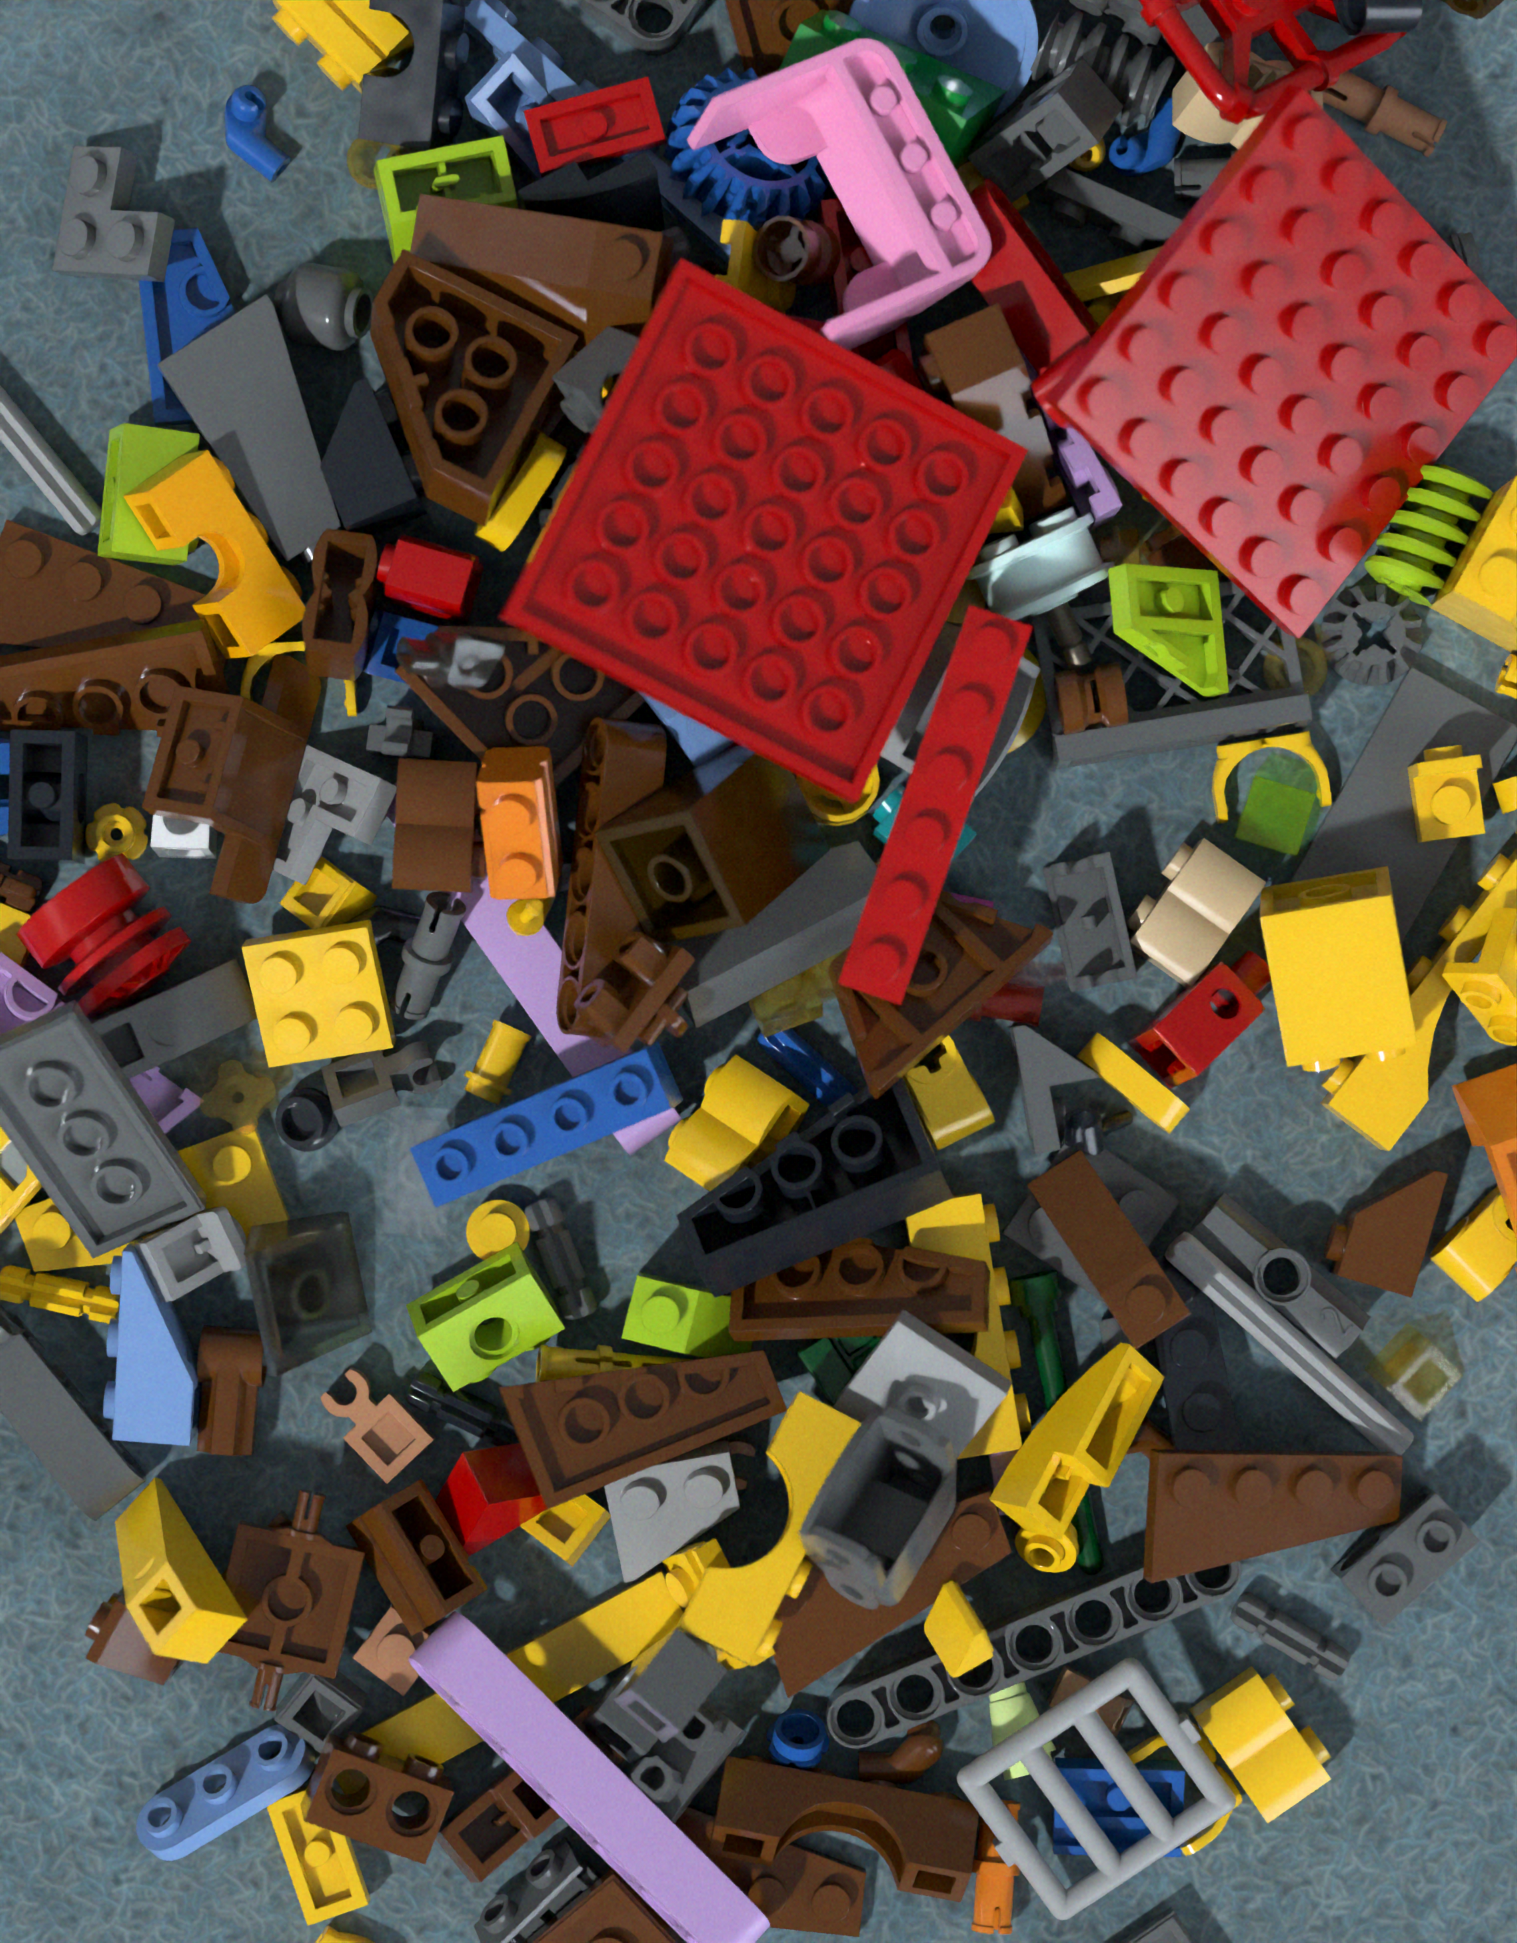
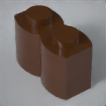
M327 528L315 546L312 559L314 593L307 603L302 622L305 660L310 675L356 681L365 667L369 654L368 616L375 605L379 588V581H377V549L371 534Z
M399 758L392 871L393 889L472 893L473 880H485L487 865L484 842L475 841L477 815H481L482 808L479 806L476 783L479 774V764L477 762Z

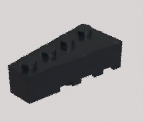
M903 1076L878 1099L869 1092L868 1086L853 1096L848 1092L828 1106L830 1113L798 1135L794 1131L775 1144L777 1150L751 1169L746 1166L676 1215L697 1272L714 1298L953 1198Z

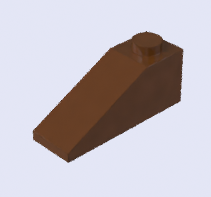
M1081 1149L1027 1184L1135 1349H1138L1191 1314Z

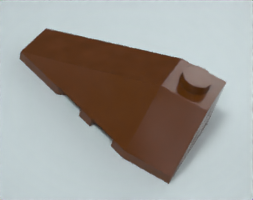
M420 194L410 252L579 336L576 351L579 353L608 326L639 338L667 282L674 239L663 233Z

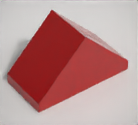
M520 1443L462 1452L435 1499L469 1557L546 1510Z

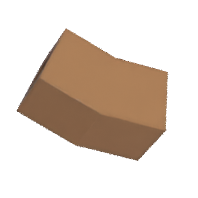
M1064 1664L1047 1699L1049 1706L1054 1707L1093 1681L1094 1678ZM1123 1693L1096 1710L1113 1736L1118 1735L1134 1702L1133 1698Z

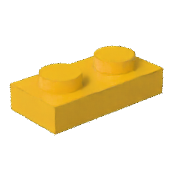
M308 1786L292 1791L269 1805L267 1810L307 1926L366 1906L371 1899L350 1838L304 1822L300 1804Z

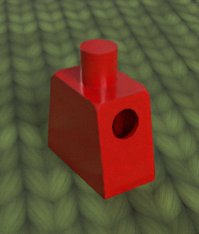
M1248 950L1230 968L1220 962L1207 969L1192 987L1185 988L1128 1041L1129 1045L1170 1089L1197 1077L1265 1010L1256 995L1271 982L1268 964L1256 953ZM1210 1002L1217 1007L1219 1016L1212 1010Z

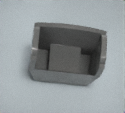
M875 1406L856 1430L825 1479L798 1532L806 1554L825 1573L831 1587L843 1597L868 1609H876L880 1604L891 1607L898 1604L903 1598L955 1509L957 1461L951 1440L942 1436L933 1426L891 1407H884L883 1409Z

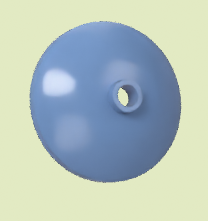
M854 0L849 12V16L857 20L864 28L1007 90L995 116L1013 103L1026 86L1032 74L1030 69L1038 51V23L1031 0ZM939 15H946L952 18L955 24L949 30L942 31L936 29L931 22Z

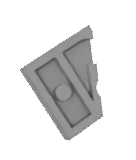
M728 1440L705 1444L604 1486L624 1583L636 1580L740 1509Z

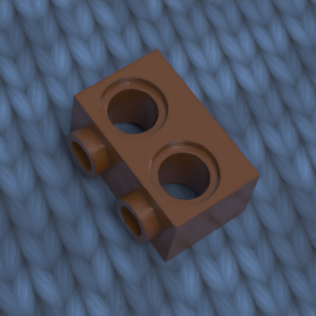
M348 1732L346 1739L329 1733L300 1804L304 1822L425 1865L454 1794L449 1777L442 1774L444 1767L429 1758L417 1754H408L406 1761L382 1753L384 1749L382 1743L360 1733ZM347 1769L360 1770L367 1778L364 1786L358 1792L345 1795L336 1792L332 1788L333 1780L340 1772ZM418 1791L426 1796L425 1805L414 1815L401 1816L392 1810L394 1801L404 1792Z

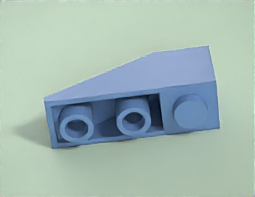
M138 1238L128 1243L122 1251V1256H114L111 1265L110 1292L111 1294L120 1295L119 1319L111 1318L109 1322L107 1356L117 1357L116 1381H107L103 1415L104 1419L113 1420L112 1440L190 1446L198 1432L202 1383L198 1382L197 1378L198 1357L172 1301L161 1303L134 1246L143 1240V1238Z

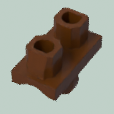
M627 932L614 949L612 958L627 970L631 977L619 992L605 980L595 979L586 986L574 1003L587 1022L593 1026L587 1035L601 1047L609 1045L623 1053H626L636 1038L651 1047L663 1030L678 1038L682 1037L689 1026L677 1011L689 994L677 984L696 960L682 947L660 943L641 932Z

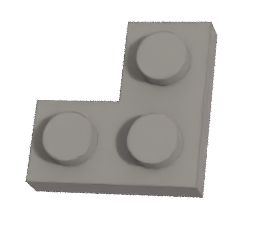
M306 745L272 870L306 885L316 863L322 855L324 845L332 828L372 845L381 824L387 816L388 809L396 794L397 786Z

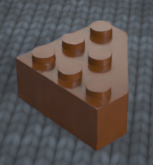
M403 249L373 301L370 336L427 498L486 527L560 391L552 376L575 356L579 336Z
M997 303L925 335L921 356L917 358L918 368L915 369V373L925 393L1028 449L1011 485L1023 508V527L1025 528L1027 525L1054 512L1065 510L1068 499L1063 483L1059 476L1051 478L1048 473V469L1053 467L1051 459L1053 451L1042 416L1037 407L1026 412V401L1031 399L1029 389L1031 381L1024 360L999 304ZM1014 532L992 533L994 540H997Z
M439 626L394 669L405 683L481 761H483L486 750L493 748L535 746L550 748L555 788L582 763L585 735L589 724L594 718L604 717L626 720L645 702L639 691L517 627Z

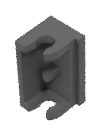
M1110 852L1042 868L1069 991L1073 992L1137 978Z

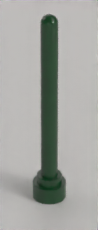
M1046 1270L1007 1280L1012 1306H1019L1020 1316L1028 1318L1047 1413L1068 1390L1053 1312L1058 1310L1056 1299L1062 1296L1057 1270ZM1088 1487L1071 1523L1078 1535L1079 1554L1077 1559L1079 1567L1085 1574L1095 1575L1102 1570L1104 1558Z

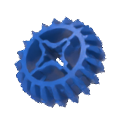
M727 67L716 78L706 75L697 82L694 88H690L688 93L682 95L675 107L676 110L667 123L665 135L668 137V140L665 143L663 155L673 162L670 166L669 179L685 182L682 200L697 198L702 203L701 217L714 212L721 216L722 220L747 221L756 231L766 221L776 216H791L804 220L806 215H809L811 211H815L818 208L820 202L825 197L824 192L831 184L816 156L796 164L774 162L760 151L749 129L692 151L687 139L712 98L758 80L752 67L745 73H742L740 77Z

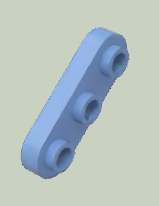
M281 1724L264 1729L152 1797L143 1806L137 1818L136 1833L139 1841L152 1854L162 1860L173 1861L187 1856L303 1785L311 1775L315 1765L314 1748L308 1745L303 1738L300 1739ZM281 1749L280 1753L275 1758L269 1760L272 1754ZM226 1783L219 1792L214 1793L217 1787ZM168 1817H170L169 1820L167 1821V1823H165L164 1825H162L163 1822H164Z

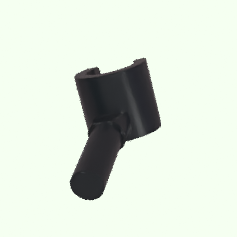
M1079 1108L1072 1110L1063 1117L1065 1145L1072 1147L1074 1144L1083 1141L1086 1153L1098 1155L1104 1149L1103 1138L1111 1132L1130 1125L1133 1122V1116L1130 1111L1123 1110L1102 1119L1100 1113L1094 1109Z

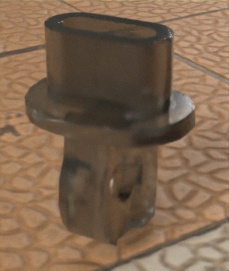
M441 631L429 633L424 640L402 637L398 642L396 655L399 664L407 673L423 675L426 683L430 686L442 688L445 683H449L455 688L466 691L477 689L489 681L505 647L499 640L470 633Z

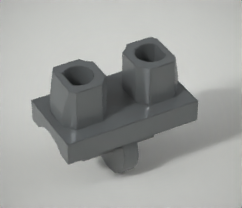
M706 1698L680 1733L664 1743L658 1738L647 1754L640 1757L626 1776L675 1823L704 1785L713 1778L717 1772L716 1770L745 1735L746 1731Z

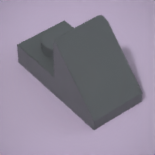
M1028 1026L1010 1027L1031 1153L1039 1154L1061 1150L1058 1136L1064 1135L1063 1117L1066 1115V1108L1062 1096L1051 1097L1050 1086L1093 1079L1100 1076Z

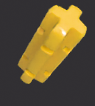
M13 1265L2 1267L0 1271V1300L18 1304L27 1300L31 1307L80 1317L85 1313L89 1314V1320L109 1324L111 1318L118 1319L120 1295L111 1294L110 1287L99 1285L92 1289L89 1288V1282L44 1272L37 1273L34 1276L30 1275L31 1269Z

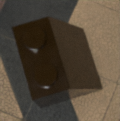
M741 745L725 749L594 832L646 935L660 943L746 926L830 850L792 772Z

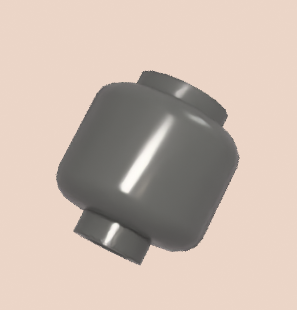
M302 263L292 271L287 281H282L278 285L274 296V308L277 318L282 320L285 334L293 343L342 351L353 345L357 338H363L367 334L372 319L373 296L370 289L364 287L363 280L357 272L352 269Z

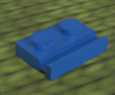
M1055 1757L1056 1767L1119 1854L1151 1833L1098 1758ZM1144 1759L1134 1764L1172 1818L1183 1812L1185 1769L1179 1760ZM1053 1807V1854L1088 1855ZM1180 1845L1163 1857H1181Z

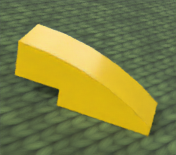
M1119 1343L1083 1374L1037 1424L1009 1463L989 1500L1025 1531L1062 1540L1089 1485L1093 1484L1109 1488L1165 1377L1130 1344Z

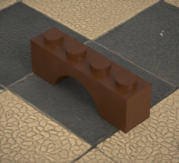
M727 1756L719 1784L708 1854L772 1866L781 1851L801 1836L820 1831L842 1832L865 1841L879 1852L893 1874L898 1891L961 1903L972 1874L979 1813L971 1802L963 1801L957 1795L948 1792L924 1794L900 1789L896 1784L885 1780L862 1782L837 1777L833 1772L822 1768L799 1770L774 1765L770 1760L759 1756H744L742 1758Z

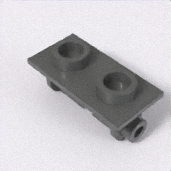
M564 1837L552 1850L547 1849L539 1853L529 1864L526 1875L506 1895L500 1894L494 1897L485 1906L480 1920L474 1925L480 1942L524 1943L548 1922L542 1917L548 1909L557 1915L599 1880L601 1875L585 1859L580 1863L570 1842Z

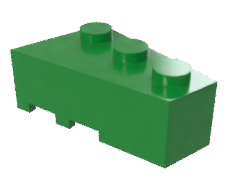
M822 9L800 23L779 71L857 39L866 38L881 42L897 58L955 170L969 161L967 156L989 128L1007 90L864 28L857 20L845 13Z

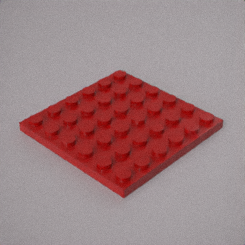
M1288 84L1048 394L1045 401L1286 634L1300 639L1394 517L1396 511L1407 500L1409 488H1416L1424 478L1420 471L1422 466L1434 465L1517 357V320L1303 87Z
M681 258L675 264L499 618L850 803H855L861 797L1028 449Z

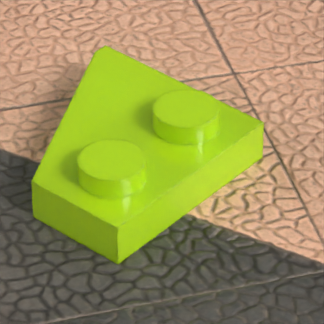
M1123 564L1109 568L1108 575L1114 633L1202 696L1213 697L1229 693L1218 571L1138 564Z

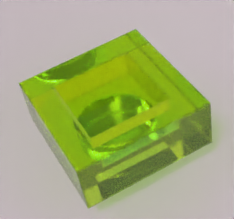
M1254 775L1251 778L1233 838L1296 856L1316 794Z

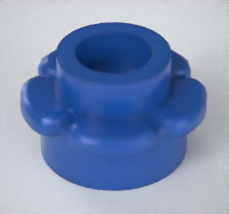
M796 1708L783 1712L769 1726L766 1734L768 1742L771 1743L768 1750L772 1758L778 1763L791 1768L809 1769L818 1765L822 1759L821 1754H825L829 1748V1738L823 1721L815 1713L806 1709Z

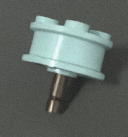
M1073 507L1059 510L1027 525L1032 537L1019 543L1015 535L1012 534L983 545L966 580L976 579L992 613L1012 620L1020 619L1029 614L1034 617L1044 613L1059 647L1063 648L1062 654L1069 669L1080 667L1092 661L1093 657L1086 642L1081 640L1083 635L1068 601L1079 596L1077 592L1109 577L1108 569L1115 567L1114 562L1103 563L1087 527L1095 521L1092 513L1087 512L1077 516Z

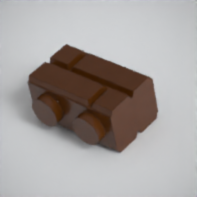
M422 1478L346 1525L358 1548L367 1550L365 1560L411 1636L488 1590L475 1566L469 1564L468 1554Z

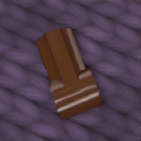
M203 1326L197 1361L198 1382L203 1383L197 1451L227 1456L252 1455L254 1453L259 1387H264L267 1375V1366H262L264 1348L269 1349L270 1337L268 1330Z

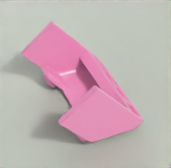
M866 38L851 41L712 98L687 139L692 151L749 129L760 151L774 162L796 164L813 156L817 157L874 267L858 273L850 281L843 294L845 314L830 320L819 333V335L847 350H851L895 330L971 280L983 268L990 257L991 239L985 225L897 58L886 45L879 41Z

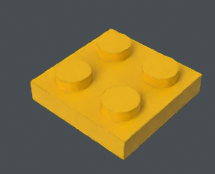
M370 920L245 940L241 948L268 1067L394 1047L396 1036Z

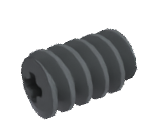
M1076 11L1062 24L1059 22L1058 12L1030 69L1032 71L1030 79L1037 82L1050 69L1054 70L1053 78H1055L1083 57L1117 100L1123 104L1121 124L1128 127L1143 114L1145 115V128L1174 70L1175 58L1168 56L1157 68L1153 69L1150 67L1151 46L1145 45L1131 58L1127 56L1129 35L1123 33L1110 46L1105 45L1106 24L1100 22L1087 35L1082 34L1084 13Z

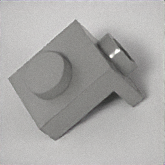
M224 1206L201 1210L172 1223L134 1245L161 1303L174 1301L223 1272L240 1270L251 1264V1259L245 1248V1233L239 1222L229 1214Z

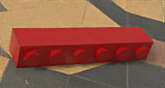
M969 605L839 978V984L901 1005L1026 648L1032 626Z

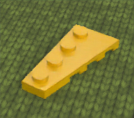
M255 1123L177 1151L207 1195L206 1209L224 1206L229 1214L239 1222L245 1233L246 1249L299 1243ZM51 1198L23 1208L15 1217L34 1272L112 1264L113 1257L122 1256V1251L128 1245L127 1243L92 1258ZM163 1228L158 1229L140 1238H143L144 1240L145 1238L153 1235L154 1233L162 1230Z

